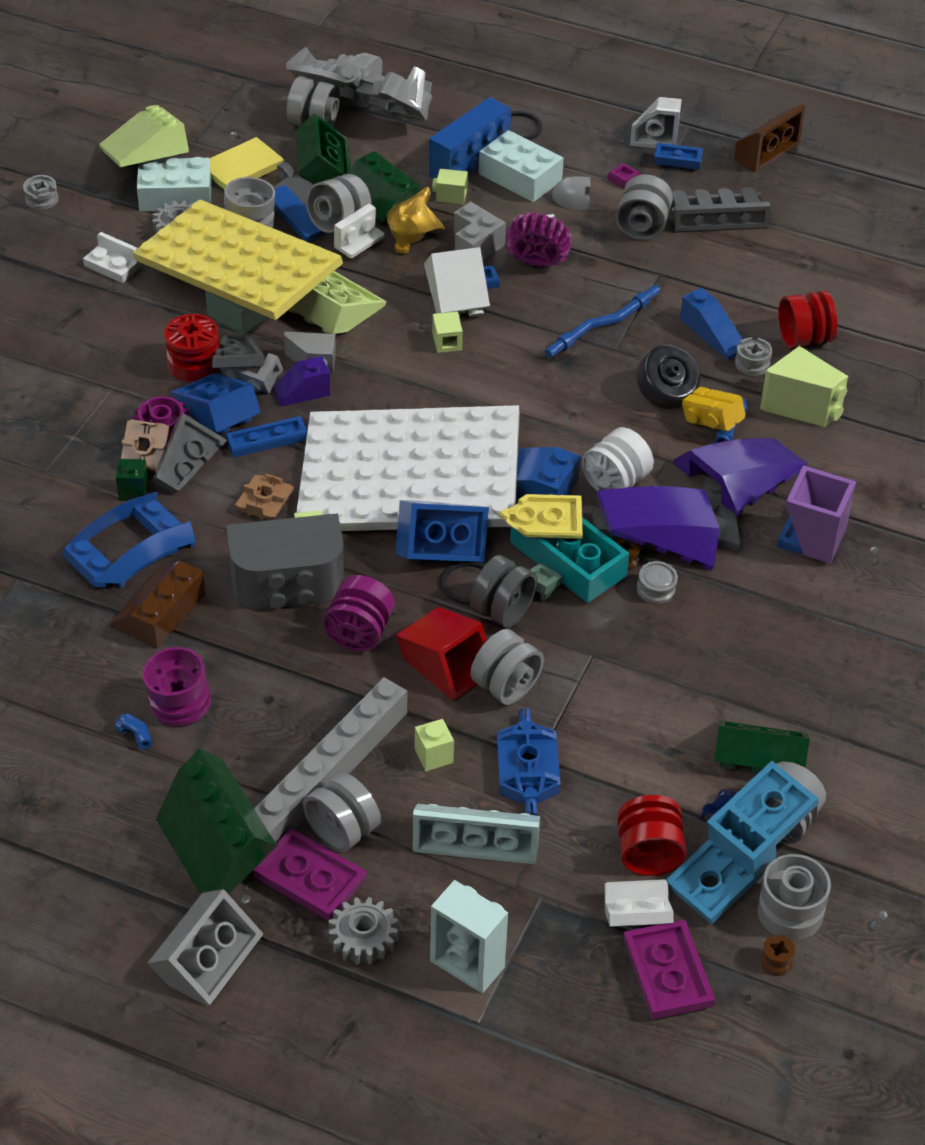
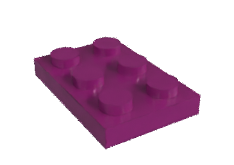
M292 828L277 843V847L253 870L254 878L328 921L333 919V911L335 909L341 910L343 907L342 903L347 902L367 879L366 870Z
M685 920L624 932L623 940L652 1020L714 1007L715 997Z

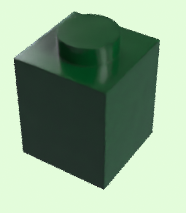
M119 459L116 473L119 501H129L147 495L149 481L146 459Z

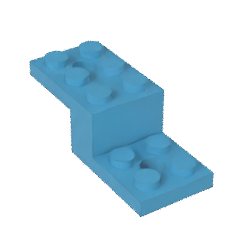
M771 761L707 821L709 840L666 879L668 888L712 925L764 875L767 866L776 859V844L819 804V798ZM776 797L782 801V804L776 808H771L765 802L769 798ZM708 876L716 877L719 880L718 884L714 887H705L701 882Z

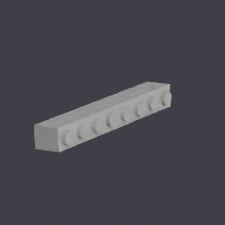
M383 677L254 808L276 844L290 828L296 830L306 819L303 811V800L306 796L317 788H323L324 783L337 772L349 774L407 714V690Z

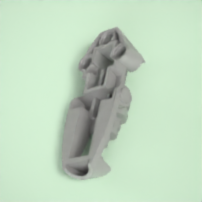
M304 47L286 63V70L291 71L295 78L312 79L316 81L317 85L320 82L338 85L341 102L364 109L373 106L381 108L384 112L392 114L397 119L405 122H423L427 120L429 105L433 98L430 94L432 82L426 81V72L415 66L407 80L393 72H387L386 76H382V59L378 56L364 52L356 56L349 55L348 57L342 54L338 59L323 61L316 60L307 47Z

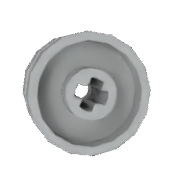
M500 630L491 636L481 647L471 666L470 675L472 681L481 688L490 690L491 695L501 703L506 705L513 704L524 697L539 678L544 665V656L541 651L531 644L525 643L524 639L512 630Z
M337 772L324 783L323 788L315 789L303 800V811L313 831L324 843L338 852L350 850L359 842L361 836H367L381 823V814L370 792L361 782L345 772Z

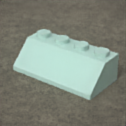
M417 804L413 811V852L536 864L540 816L526 813H504L496 810H475L466 807H445L436 804Z

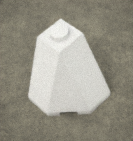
M658 97L632 124L630 146L656 148L657 143L676 145L682 99Z

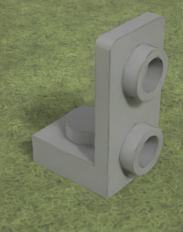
M270 353L267 355L264 365L258 367L257 374L240 367L220 368L224 376L251 383L255 392L262 391L267 394L271 392L283 371L278 356Z

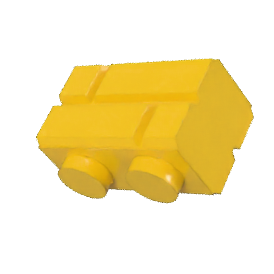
M704 387L697 388L693 394L683 399L682 403L687 422L727 432L735 426V423L741 422L746 415L740 395L710 390Z

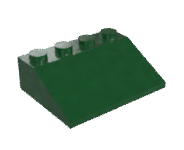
M199 748L178 769L156 817V821L199 893L224 889L229 894L277 847V844L223 759Z

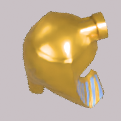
M425 187L411 198L399 203L387 213V221L391 233L396 239L395 251L397 253H409L410 244L420 241L426 232L439 235L445 230L444 225L426 205L431 195L429 187Z

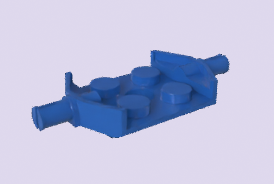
M524 708L518 711V724L500 730L497 733L499 795L525 804L526 814L531 815L532 810V815L538 816L537 804L560 794L557 734L552 729L534 724L531 721L530 709L526 708L524 717ZM530 753L533 754L536 758H534L533 760H526L521 756L523 754Z

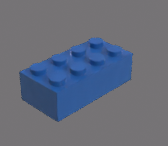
M489 97L430 137L429 177L432 179L438 178L440 169L466 171L468 175L479 168V151L506 131H510L511 108Z

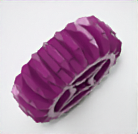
M537 211L534 214L526 212L525 215L519 214L517 218L512 220L506 233V246L509 247V253L515 254V259H522L523 264L527 262L531 266L538 265L541 269L543 266L551 268L552 265L559 266L560 262H564L572 246V234L569 233L568 227L563 226V221H556L555 216L549 217L546 213L541 215Z

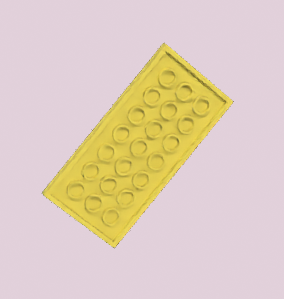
M203 200L193 203L191 207L181 215H178L172 222L160 229L158 233L132 252L134 259L140 263L274 320H277L343 264L341 255Z

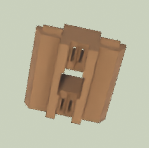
M133 419L127 420L124 440L122 439L121 459H146L147 470L156 471L167 444L169 426L161 423L156 424ZM144 439L150 442L147 452L141 451L142 440Z
M266 474V477L254 475L250 483L244 485V492L236 502L235 507L238 511L247 513L249 517L254 515L258 516L259 520L262 521L264 519L274 520L294 487L283 483L282 478L269 474Z

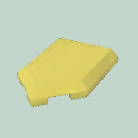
M526 494L510 509L505 508L498 513L501 519L525 537L582 538L581 496Z

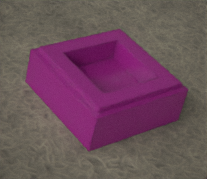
M622 163L608 173L607 180L624 189L626 183L631 178L641 175V173Z

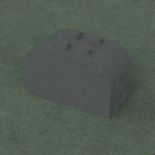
M338 513L226 525L233 595L240 604L251 609H271L324 603L334 598L344 579L343 538Z

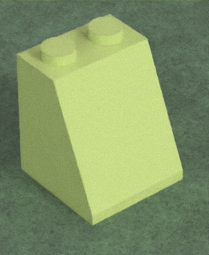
M799 346L766 370L760 409L765 412L825 427L833 420H838L843 413L844 408L842 406L847 393L848 376Z

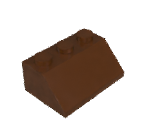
M801 104L782 112L743 138H740L735 145L734 160L757 172L800 144L805 105Z
M182 561L159 569L110 622V627L157 649L206 594L204 572Z

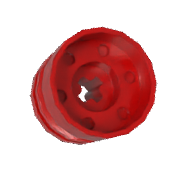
M827 290L817 291L816 293L810 292L805 297L802 294L781 298L778 306V322L782 339L788 348L808 346L810 342L821 344L822 342L830 343L835 340L838 328L837 311L834 301Z
M185 314L170 321L165 327L164 337L167 350V367L171 375L178 380L194 382L210 374L217 373L219 368H212V358L216 355V350L220 349L216 323L207 316L199 314Z
M643 795L627 801L617 811L621 861L627 870L642 876H659L676 870L685 862L687 849L685 836L682 832V813L677 802L661 795Z

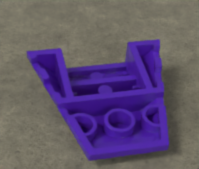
M749 438L714 443L690 450L674 459V464L688 476L705 471L722 485L721 503L736 516L743 512V507L748 504L754 505L759 501V496L765 492L770 494L776 490L778 483H786L800 473L803 465L807 466L806 462L775 438Z
M648 486L606 489L597 492L596 495L611 534L640 545L648 542L653 544L659 552L666 554L670 550L680 554L681 560L691 563L694 559L702 562V566L705 569L712 570L714 568L720 528L705 490L684 487Z

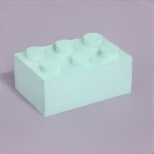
M508 130L479 151V174L535 202L562 180L564 158Z
M169 158L138 163L137 193L139 211H157V208H164V203L173 205V201H176L177 204L186 201V205H189L198 200H203L211 204L210 158Z
M454 880L431 906L430 961L483 994L505 968L508 912L500 904L490 902L480 896L472 887L464 886Z

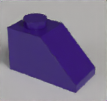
M322 356L297 361L273 386L280 406L330 396V372Z

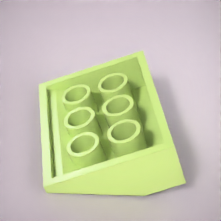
M159 105L146 107V111L137 113L99 144L100 149L120 167L189 152L184 124L165 109L159 107Z
M334 271L288 309V311L302 315L306 322L322 327L323 332L336 335L337 333L350 331L383 308L387 301Z

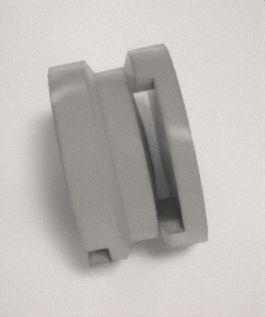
M36 175L24 182L25 200L29 207L39 210L48 209L58 202L56 181L52 177Z
M752 337L741 340L739 346L737 345L736 368L749 376H758L766 373V370L770 368V359L772 357L770 343L761 338H758V341L752 340Z
M659 561L643 565L639 571L636 590L638 595L644 601L653 604L668 602L675 595L678 579L676 570L671 565Z

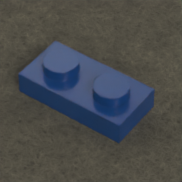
M657 143L654 164L700 170L703 148Z

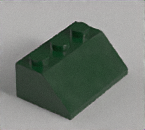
M315 113L296 129L298 172L302 178L316 184L349 172L351 167L347 137Z
M375 151L357 159L347 173L359 177L367 186L371 196V205L376 208L375 221L382 226L388 224L387 213L393 207L420 192V185Z
M719 720L714 761L720 762L719 767L727 769H737L738 765L750 766L749 771L759 773L771 761L774 763L782 761L792 762L806 768L810 738L805 732Z

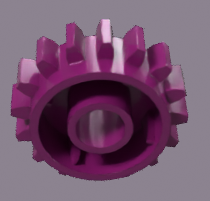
M159 396L141 403V406L135 409V415L132 416V419L166 424L169 426L168 442L178 417L183 413L190 417L189 409L184 408L183 402H179L171 397Z

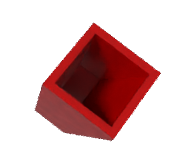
M437 607L396 635L403 659L450 699H457L477 685L472 681L470 674L471 666L477 653L487 642L481 622Z

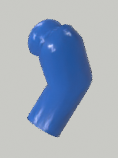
M130 713L120 715V719L115 721V727L118 732L121 731L122 734H125L130 730L134 733L139 749L145 750L152 746L150 733L145 722Z

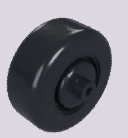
M661 345L652 349L641 360L637 368L636 379L641 393L649 402L661 408L672 409L682 406L683 399L693 394L699 388L700 371L694 358L684 349L674 345Z

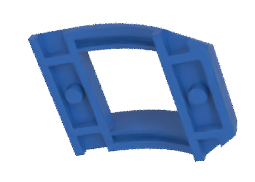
M156 491L122 503L93 520L71 539L62 551V556L94 587H106V583H115L122 588L125 587V583L143 568L161 558L177 553L179 547L185 545L194 547L196 540L191 522L182 524L156 500L158 492ZM134 516L153 535L135 545L112 564L89 540L110 525L127 517Z

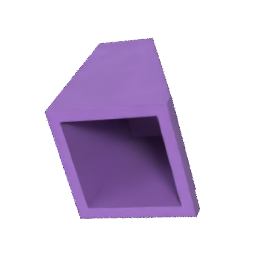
M803 465L787 498L786 507L804 556L831 564L847 529L856 481Z

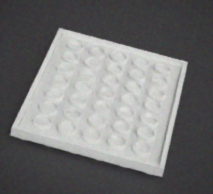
M519 405L310 412L297 513L322 510V515L338 513L341 531L397 530L400 500L430 501L489 507L487 527H511V525L498 516V513L505 508L510 509L516 502Z

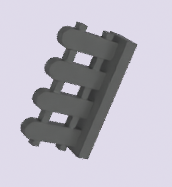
M727 188L719 189L718 194H709L704 189L696 190L695 195H686L681 190L672 192L674 208H672L671 213L674 216L673 228L675 232L769 227L771 206L769 202H760L761 192H756L753 188H742L741 193H733L732 190Z

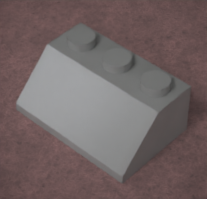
M224 889L205 892L196 900L149 960L148 964L168 986L208 1006L214 1001L262 937L263 933Z

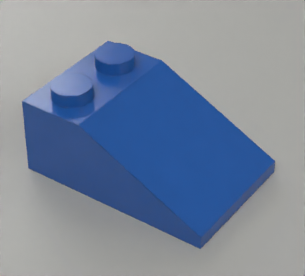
M216 373L171 391L172 397L179 402H183L184 408L189 409V414L198 423L217 434L229 431L230 426L237 423H247L252 420L253 416L260 413L253 384Z
M559 447L518 448L516 497L521 498L526 494L568 495L579 480L581 456Z
M400 500L395 555L406 559L484 562L489 507Z

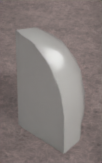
M574 176L559 181L552 191L553 200L558 205L567 209L589 210L590 177Z

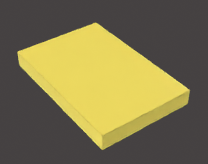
M255 137L210 158L211 179L225 190L226 185L237 178H259L276 170L277 166L284 159Z

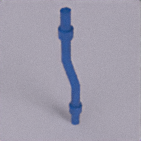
M653 285L647 291L635 295L632 301L618 312L588 319L571 332L563 333L553 345L545 350L546 356L552 358L560 351L569 349L574 345L575 340L590 329L621 322L637 309H643L652 298L660 293V288L657 285Z

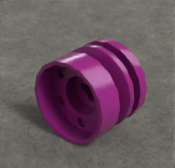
M362 575L349 576L342 580L322 620L323 629L331 640L343 648L357 652L369 651L376 647L395 608V599L390 590L381 582Z
M170 647L158 651L148 659L143 668L142 678L148 694L151 711L156 719L170 726H186L198 721L207 713L211 705V692L205 666L200 655L191 649Z

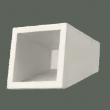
M480 247L433 253L429 256L424 266L436 314L458 312V315L469 313V316L484 314V311L490 307Z

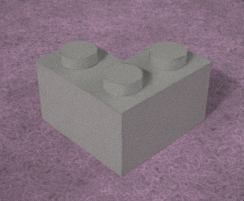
M470 201L454 212L455 250L480 247L483 261L505 246L506 222Z

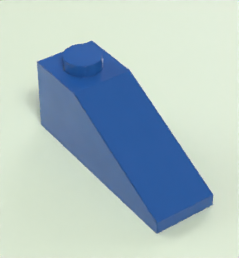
M702 287L682 297L680 320L727 360L736 357L737 345L739 346L740 341L743 339L718 300Z

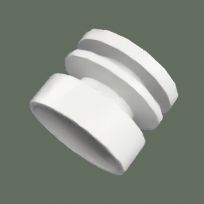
M620 427L614 429L601 442L586 451L582 456L581 466L589 484L598 492L599 490L632 487L651 472L654 459L646 441L638 433L629 428Z

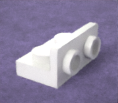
M367 204L335 224L334 248L347 257L353 258L383 239L384 232L375 227L376 208L371 204Z
M102 232L97 235L98 246L83 258L85 267L121 283H124L141 268L140 262L134 259L132 253L137 247Z
M665 879L605 883V914L610 926L673 923V909L668 900V883Z

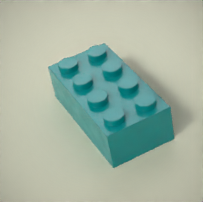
M583 517L582 538L525 537L511 526L510 543L537 564L542 563L562 575L561 583L586 603H589L627 576L629 552Z

